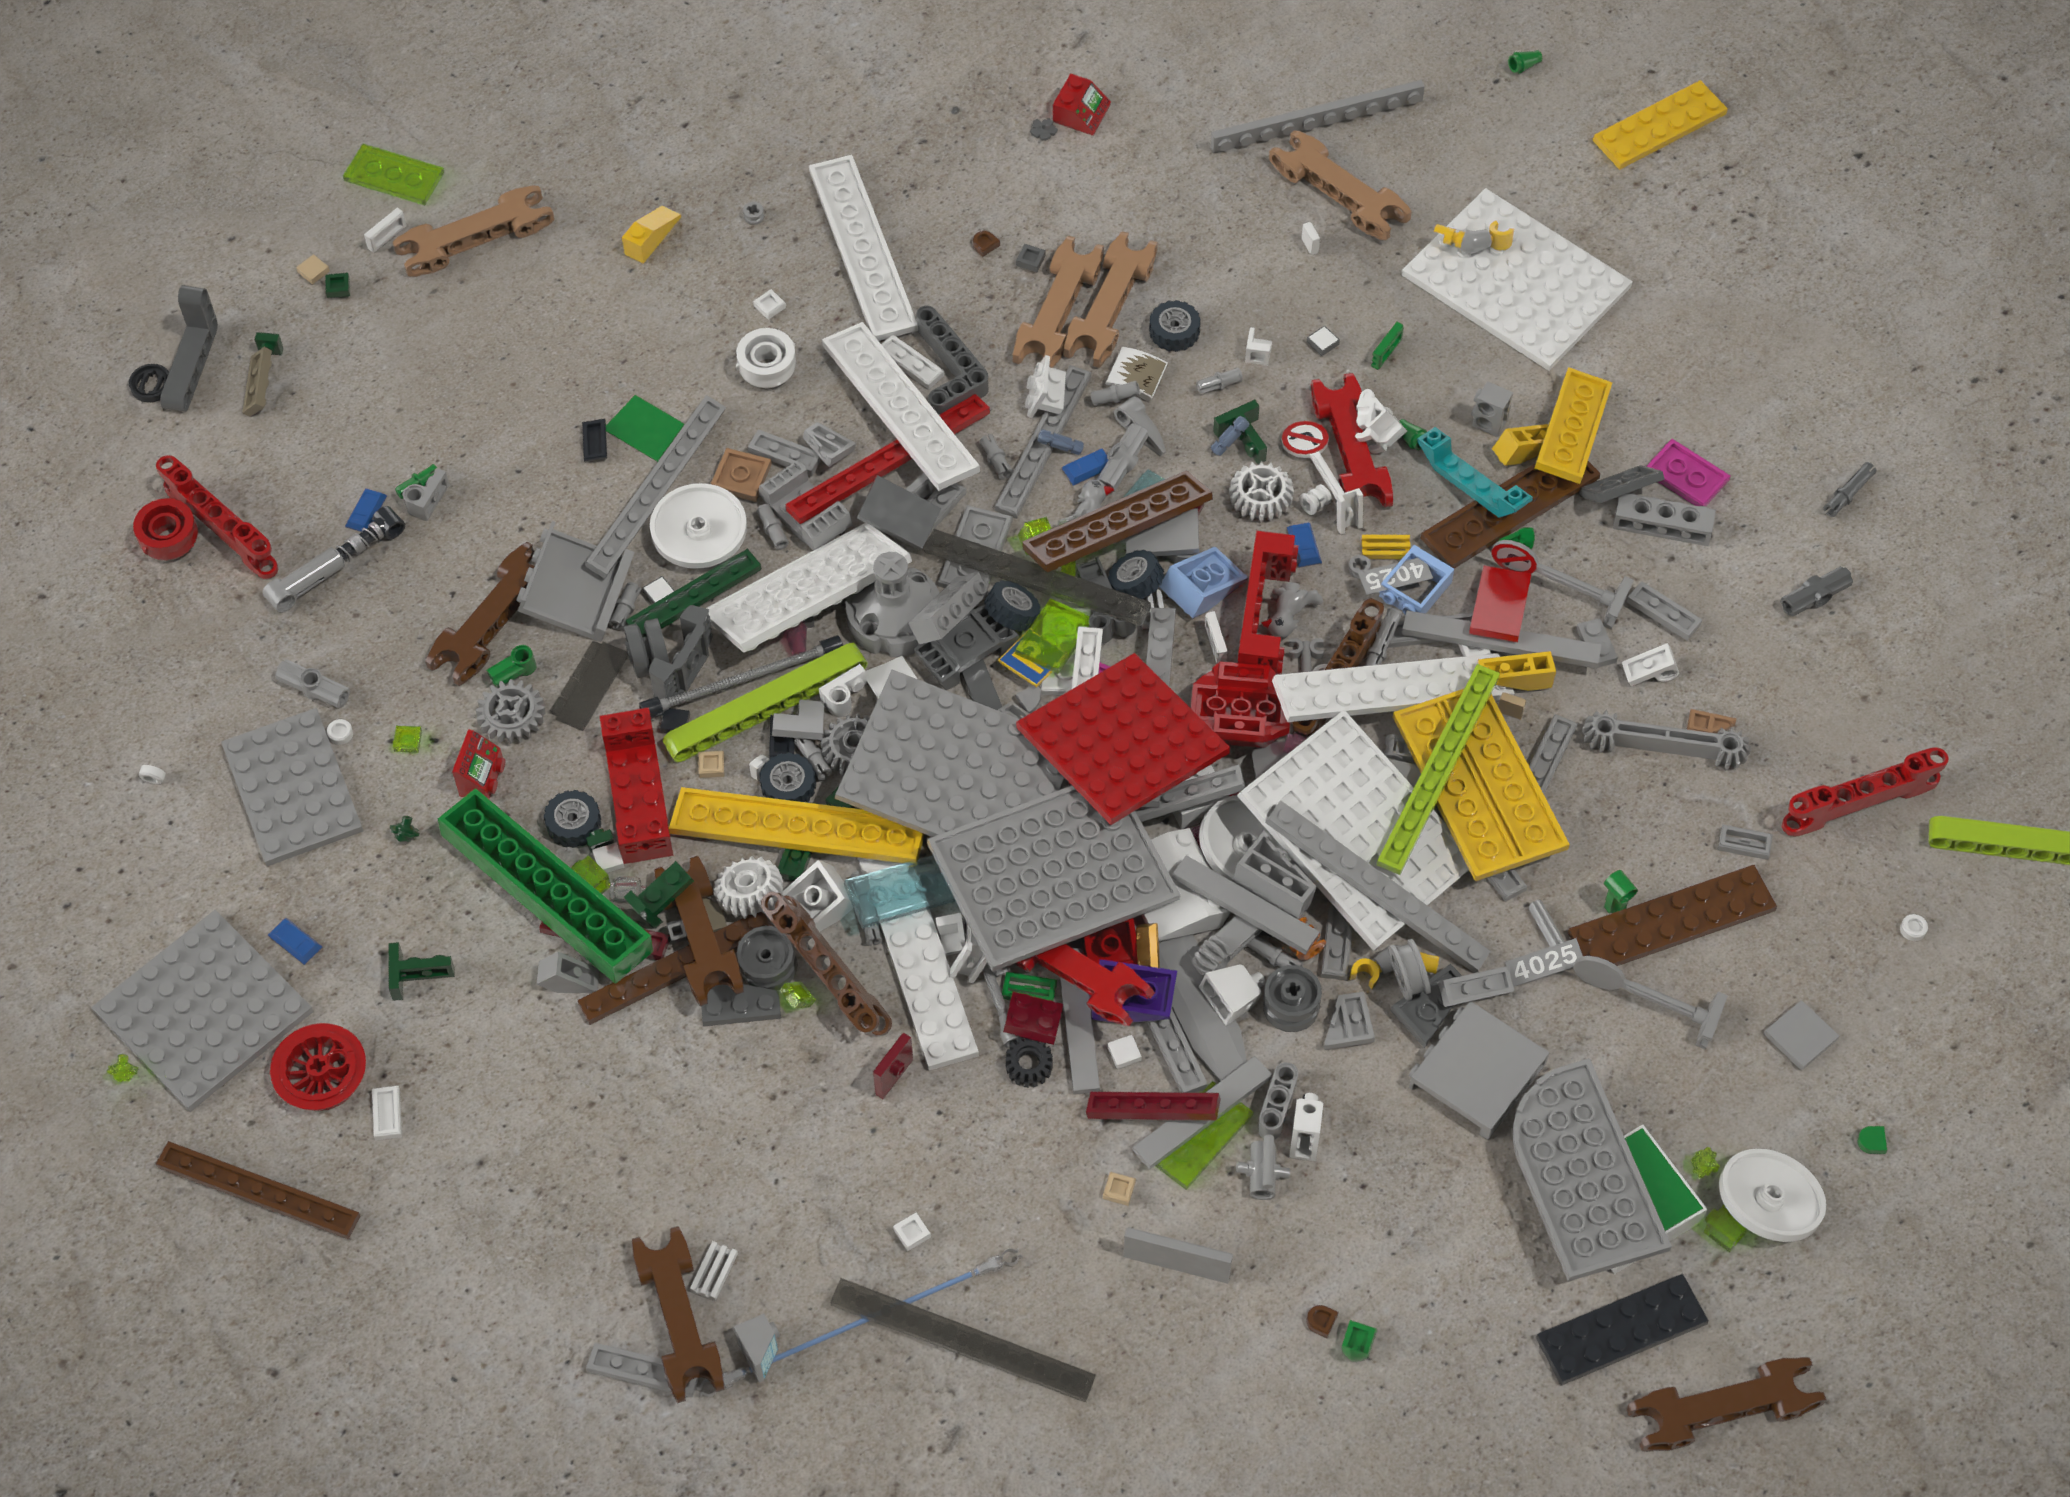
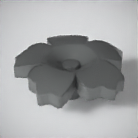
M1050 118L1043 119L1042 122L1036 119L1033 120L1030 133L1035 138L1040 137L1041 140H1048L1051 136L1056 135L1058 129L1053 125V120Z

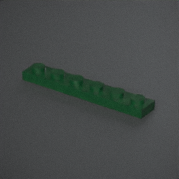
M747 548L626 619V625L636 623L640 628L642 637H646L644 631V622L646 620L657 618L662 629L678 620L690 605L700 607L761 571V564Z

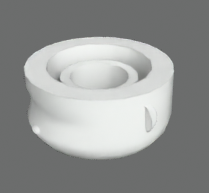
M772 328L753 330L746 334L737 346L736 370L740 371L745 381L753 386L773 388L785 383L794 373L796 366L795 343L787 334L780 330ZM766 359L774 360V361H772L771 363H761V362H760V361L766 360Z

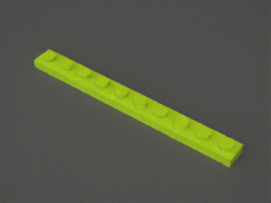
M1479 664L1476 665L1377 860V866L1401 875L1499 680V672Z

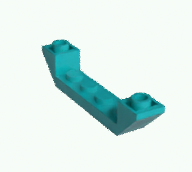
M1434 427L1417 438L1420 447L1437 473L1500 518L1515 513L1533 501V497L1517 485L1505 491L1452 452L1451 438L1438 428Z

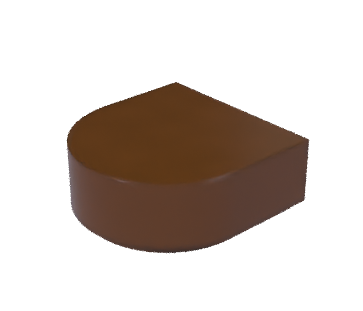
M980 231L973 237V247L982 257L1000 246V240L989 231Z
M1324 1305L1314 1306L1308 1312L1307 1326L1312 1332L1328 1338L1339 1312Z

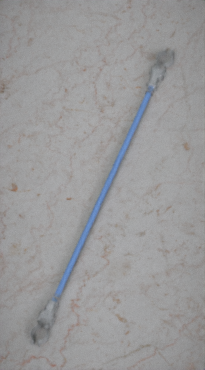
M1008 1248L1003 1252L1002 1256L993 1255L987 1258L985 1262L976 1265L966 1274L778 1354L772 1363L970 1277H981L988 1273H996L1003 1268L1004 1264L1014 1266L1019 1258H1022V1255H1018L1017 1260L1012 1263L1002 1262L1001 1260L1007 1252L1018 1253L1019 1248L1017 1250ZM740 1367L733 1371L723 1372L724 1388L733 1387L736 1382L745 1379L747 1375L753 1372L751 1367ZM707 1379L703 1380L700 1387H697V1390H701L702 1386L710 1381ZM716 1390L710 1394L701 1392L700 1397H702V1395L706 1397H712L717 1392Z

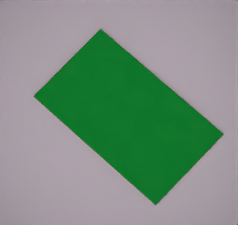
M634 395L606 425V432L658 462L685 424Z

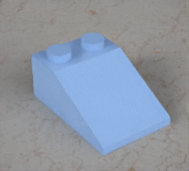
M1213 547L1171 565L1159 587L1185 613L1194 618L1208 612L1245 583L1248 577L1220 550Z

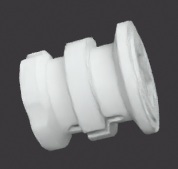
M1320 484L1315 489L1308 491L1307 494L1302 493L1299 500L1304 511L1309 515H1314L1324 505L1331 503L1332 497L1329 490Z

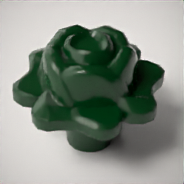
M405 815L400 823L390 825L391 833L394 834V838L399 842H411L414 837H419V830L411 825L412 817Z

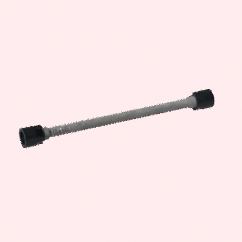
M839 635L819 641L820 645L815 646L814 649L799 653V655L796 654V656L793 655V657L790 656V658L787 657V659L784 658V660L781 659V661L769 663L743 672V674L740 673V675L737 674V676L734 675V677L731 676V678L728 677V679L725 678V680L722 679V681L719 680V682L716 681V683L713 682V684L710 683V685L707 684V686L704 685V687L702 686L701 688L699 687L698 689L696 688L668 699H659L657 696L639 702V708H649L651 719L664 715L663 711L668 710L670 706L673 707V705L676 706V704L679 705V703L682 704V702L685 703V701L688 702V700L691 701V699L694 700V698L706 696V694L708 695L709 693L711 694L712 692L714 693L715 691L717 692L718 690L720 691L721 689L723 690L724 688L753 680L759 676L761 677L762 675L764 676L765 674L767 675L768 673L797 665L815 657L819 658L843 646Z

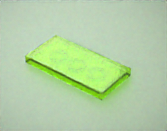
M362 143L343 174V179L352 184L426 205L445 172L443 167Z
M1212 1081L1204 1089L1202 1093H1206L1208 1090L1214 1087L1216 1083ZM1238 1103L1218 1118L1217 1121H1214L1158 1163L1156 1167L1187 1190L1253 1117L1254 1112L1243 1103Z

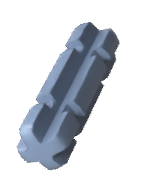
M1239 416L1233 422L1234 425H1230L1218 438L1219 441L1216 440L1211 445V450L1216 455L1221 456L1227 450L1226 446L1230 447L1242 434L1241 431L1244 432L1249 427V422L1246 418Z
M1044 429L1038 435L1039 443L1045 445L1050 443L1049 446L1067 452L1069 449L1071 453L1080 455L1083 450L1084 443L1076 439L1072 441V438L1057 433L1052 435L1051 431Z

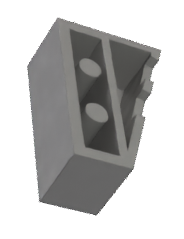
M1263 831L1237 863L1232 881L1299 920L1311 905L1316 885L1296 864L1292 865L1284 856L1285 852L1280 847L1276 848L1268 839L1269 835Z

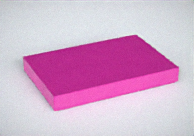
M1671 439L1646 466L1663 471L1664 480L1659 481V483L1694 506L1706 507L1729 482L1731 475L1674 439Z

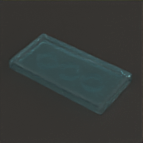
M933 855L917 859V862H906L844 881V886L861 928L956 901Z

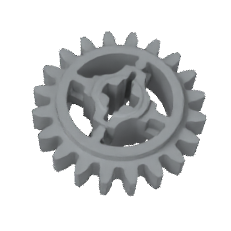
M510 679L508 686H505L500 681V688L497 689L491 685L492 693H482L484 700L477 701L479 706L476 709L478 725L481 726L483 734L488 732L489 739L497 736L498 742L501 743L504 738H507L508 743L511 744L513 738L516 737L519 742H522V735L531 738L530 730L538 732V724L544 723L542 716L546 714L544 701L540 697L538 690L533 691L531 684L524 688L523 681L521 680L515 686L513 680ZM530 707L528 714L525 716V718H523V716L526 714L525 710ZM495 709L496 714L492 716V712Z

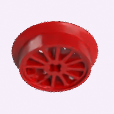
M329 1023L304 1026L288 1035L277 1047L270 1065L272 1085L277 1094L294 1107L313 1111L335 1108L348 1100L360 1085L366 1069L365 1051L359 1039L352 1032L341 1026ZM318 1047V1055L312 1056L309 1050ZM324 1047H332L329 1053L324 1055ZM302 1054H306L308 1061L306 1063L298 1058ZM340 1060L344 1062L342 1066L334 1067L335 1061ZM294 1065L304 1069L299 1071H291ZM292 1079H301L295 1084L291 1083ZM330 1082H335L339 1085L337 1087H333ZM325 1085L329 1088V1092L324 1093ZM308 1086L305 1092L301 1091V1089ZM318 1086V1093L312 1095L314 1090Z

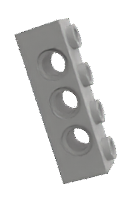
M1626 493L1618 498L1613 529L1708 546L1712 535L1716 509Z
M979 572L956 577L908 623L919 644L942 639L989 593Z

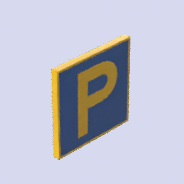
M1027 630L998 659V662L1037 688L1067 658V654L1032 631Z

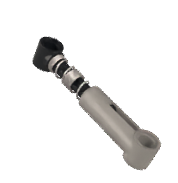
M383 506L374 513L372 523L368 525L367 529L363 528L360 534L355 533L345 540L342 546H336V549L328 548L284 579L270 581L263 589V596L278 612L288 611L294 606L298 597L345 567L346 559L349 557L352 559V555L360 554L366 550V546L369 547V544L375 540L378 541L382 538L391 540L401 535L405 529V522L390 506Z

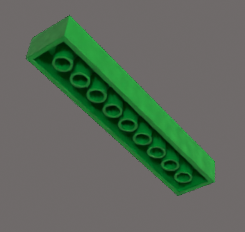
M476 788L437 818L443 838L615 984L653 952L652 939L648 932Z

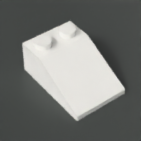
M821 860L816 861L782 893L783 896L794 897L814 920L815 927L819 932L841 920L859 904L835 868ZM774 902V908H769L770 910H774V909H775V903H776V902Z

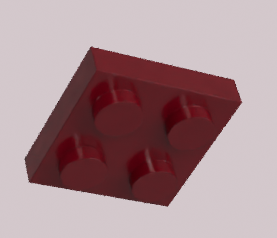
M1013 991L1003 1032L1054 1045L1063 1004Z

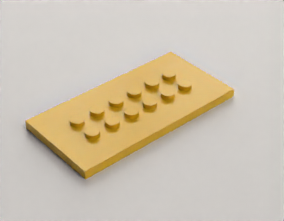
M1464 689L1393 712V719L1420 773H1422ZM1491 694L1436 803L1475 881L1568 850L1570 846Z

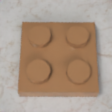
M726 448L711 484L726 489L735 497L756 502L759 496V486L765 482L771 468V459Z

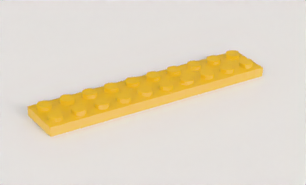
M685 787L680 789L669 826L670 834L913 865H917L924 838V833L862 809Z

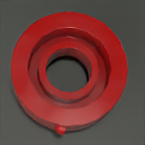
M172 498L157 499L146 504L138 511L133 522V531L140 548L145 554L157 560L167 561L182 557L194 547L198 536V527L191 509L182 501ZM174 529V531L168 535H160L162 532L166 530Z

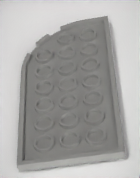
M1590 1058L1564 1065L1543 1075L1524 1094L1520 1101L1513 1124V1145L1520 1168L1568 1282L1671 1251V1243Z

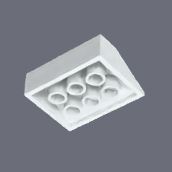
M1190 828L1167 832L1151 839L1171 878L1186 855L1209 868ZM1172 878L1181 895L1180 899L1141 914L1146 924L1158 923V939L1162 941L1222 928L1230 911Z

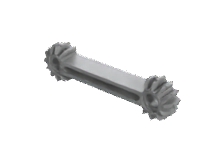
M1607 709L1603 714L1596 710L1593 716H1588L1582 728L1584 743H1590L1591 749L1598 747L1600 753L1604 751V748L1612 752L1615 746L1713 759L1716 760V767L1722 764L1725 770H1727L1730 765L1737 769L1740 764L1746 763L1751 751V746L1748 745L1749 737H1742V730L1737 733L1733 732L1732 727L1728 729V732L1721 727L1718 730V734L1621 721L1617 720V713L1612 716L1608 715Z
M1294 860L1291 861L1292 865L1296 864L1298 866ZM1236 915L1217 934L1205 940L1204 944L1195 953V957L1192 960L1193 966L1202 976H1205L1208 972L1227 967L1228 963L1263 930Z

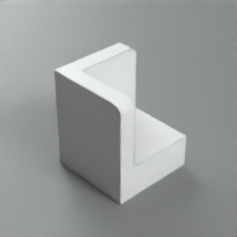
M1250 327L1245 363L1268 366L1272 341L1255 339V328Z
M957 913L937 917V928L945 956L960 953L966 944V928L962 914Z

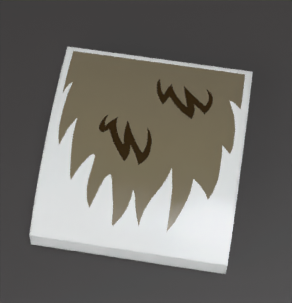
M1122 347L1105 384L1111 387L1113 384L1122 385L1137 381L1140 388V395L1138 397L1149 402L1153 398L1168 362L1140 350Z

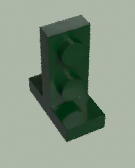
M1254 399L1214 417L1213 432L1219 438L1230 425H1234L1233 422L1239 416L1246 418L1249 422V427L1244 432L1241 431L1242 434L1237 440L1242 441L1250 458L1253 457L1256 463L1260 464L1261 461H1266L1267 446L1251 425V423L1259 419L1260 406Z
M675 861L638 896L630 890L624 898L642 918L656 929L663 923L658 914L688 888L694 880Z
M399 942L388 943V989L393 1001L403 1000V981L455 977V967L451 956L436 955L432 958L422 959L410 957L407 960H403V952Z

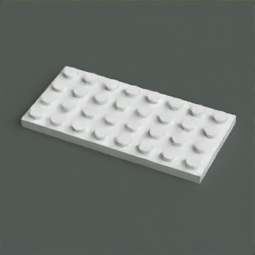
M864 523L706 609H709L710 622L713 627L742 652L755 649L760 643L777 637L779 633L788 628L796 627L808 617L818 615L821 610L840 603L845 597L858 593L864 587L875 582L874 561L882 553L897 552L906 558L907 563L912 562L911 556L906 550L879 530Z

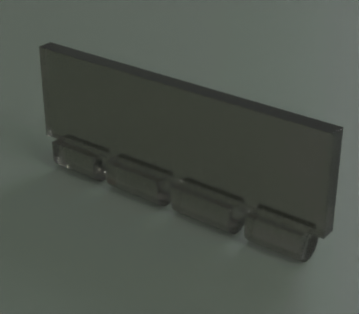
M592 641L584 654L585 658L581 659L572 674L573 677H570L561 692L563 697L559 696L550 710L553 715L557 716L556 720L580 731H584L628 658L627 651L604 641L601 644Z

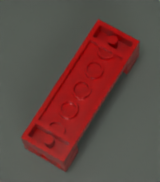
M1256 530L1238 663L1269 665L1276 675H1281L1285 647H1280L1281 637L1257 634V630L1259 627L1265 579L1290 582L1291 573H1296L1299 545H1294L1295 535Z
M649 708L599 716L616 815L617 836L623 863L629 864L674 856Z

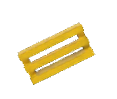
M1362 535V555L1369 559H1402L1410 550V535ZM1367 549H1381V551H1367ZM1391 549H1405V551H1390V550H1391Z

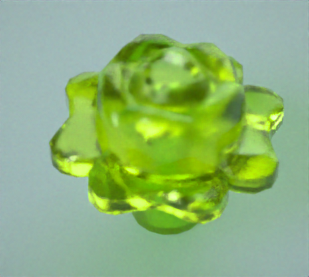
M119 1054L117 1056V1063L108 1066L107 1073L112 1075L113 1080L118 1082L130 1081L133 1075L137 1074L139 1067L133 1066L128 1062V1055Z
M1710 1147L1697 1151L1691 1159L1693 1173L1697 1174L1701 1179L1705 1175L1709 1176L1711 1172L1716 1173L1720 1167L1719 1163L1715 1160L1717 1153L1712 1151Z

